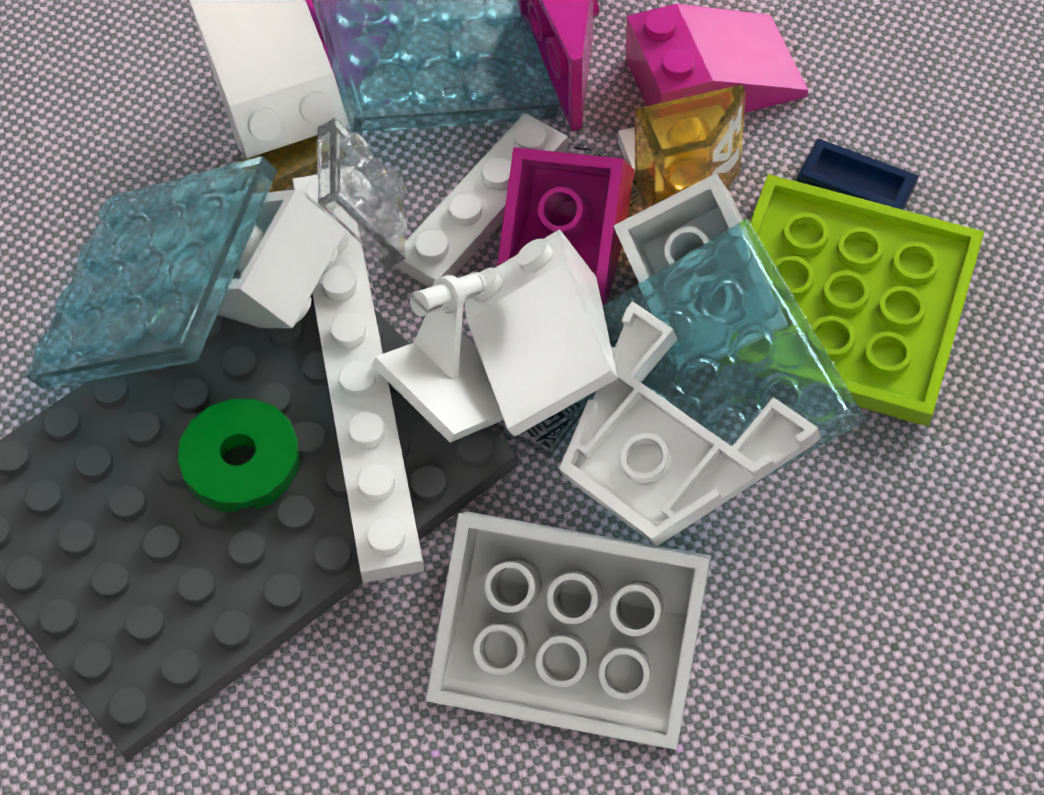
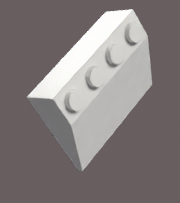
M459 513L426 701L677 750L711 555L661 546L656 547L650 544L479 513Z

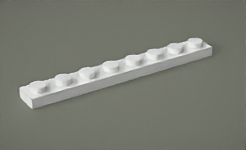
M346 169L294 178V189L299 191L346 230L337 246L338 255L334 264L320 277L312 294L363 583L424 572L389 383L372 366L375 357L383 354L348 171Z

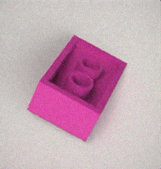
M517 0L518 21L572 131L581 129L593 42V17L599 15L598 1Z
M673 4L627 16L625 59L653 122H661L716 108H721L724 117L728 118L738 115V109L741 105L743 114L808 96V88L771 15Z
M513 147L497 266L516 256L529 242L536 239H544L560 229L595 274L605 316L622 248L614 225L628 218L635 169L622 158Z

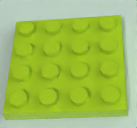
M768 174L749 224L748 232L789 328L713 365L929 427L985 231Z

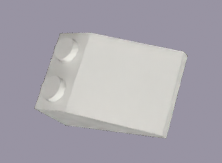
M189 0L238 149L246 158L350 125L334 73L305 0Z
M717 174L614 225L653 316L674 329L677 341L669 349V352L683 379L789 328L753 240L730 192Z
M296 189L207 199L154 292L162 298L259 328H293L295 323L299 322L309 310L311 305L310 296L320 277L334 264L338 255L337 246L346 230Z
M560 229L544 239H536L529 242L516 256L496 268H487L479 272L486 282V290L482 291L484 294L480 297L465 300L466 320L507 429L514 437L618 379L597 278Z

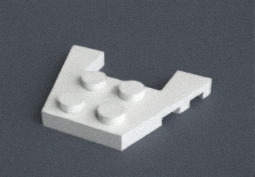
M632 301L626 308L622 318L624 327L615 348L611 347L618 379L597 390L593 400L588 399L559 470L567 480L657 547L813 446L821 436L817 426L773 397L736 443L730 446L646 387L641 382L677 341V336L673 328Z

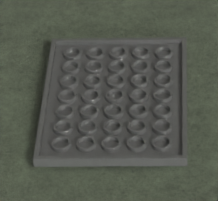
M313 294L310 296L311 305L309 310L299 322L295 323L293 328H259L195 308L0 439V597L126 761L133 758L363 583ZM374 308L383 354L409 345ZM389 383L418 539L421 540L518 466L517 454L490 426L450 443ZM229 399H257L275 406L291 421L299 443V470L289 489L271 504L258 509L251 506L248 508H238L239 512H221L203 505L188 490L177 461L179 442L191 420L209 406ZM249 446L234 447L225 455L224 461L230 465L245 464L252 459L255 450Z

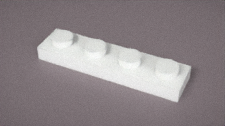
M524 113L393 254L395 267L427 287H432L434 281L446 275L455 276L503 223L513 147L565 153L568 150V136Z

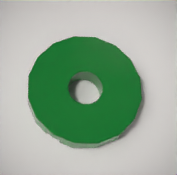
M229 399L209 406L191 420L180 438L177 461L188 490L203 505L221 512H239L238 508L254 506L255 509L267 506L287 491L299 470L300 455L298 439L291 421L278 408L257 399ZM249 446L255 450L252 459L245 464L230 465L224 461L225 455L234 447Z

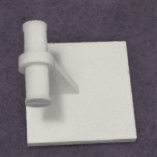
M471 272L459 278L453 275H446L436 279L432 287L413 292L412 295L414 297H410V306L416 315L425 316L414 343L378 355L372 363V366L450 443L504 420L477 346L461 332L465 300L480 297L484 294L482 291L486 290V282L478 272Z

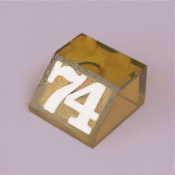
M742 84L635 109V188L644 209L714 174L718 175L727 189L741 170L746 94Z

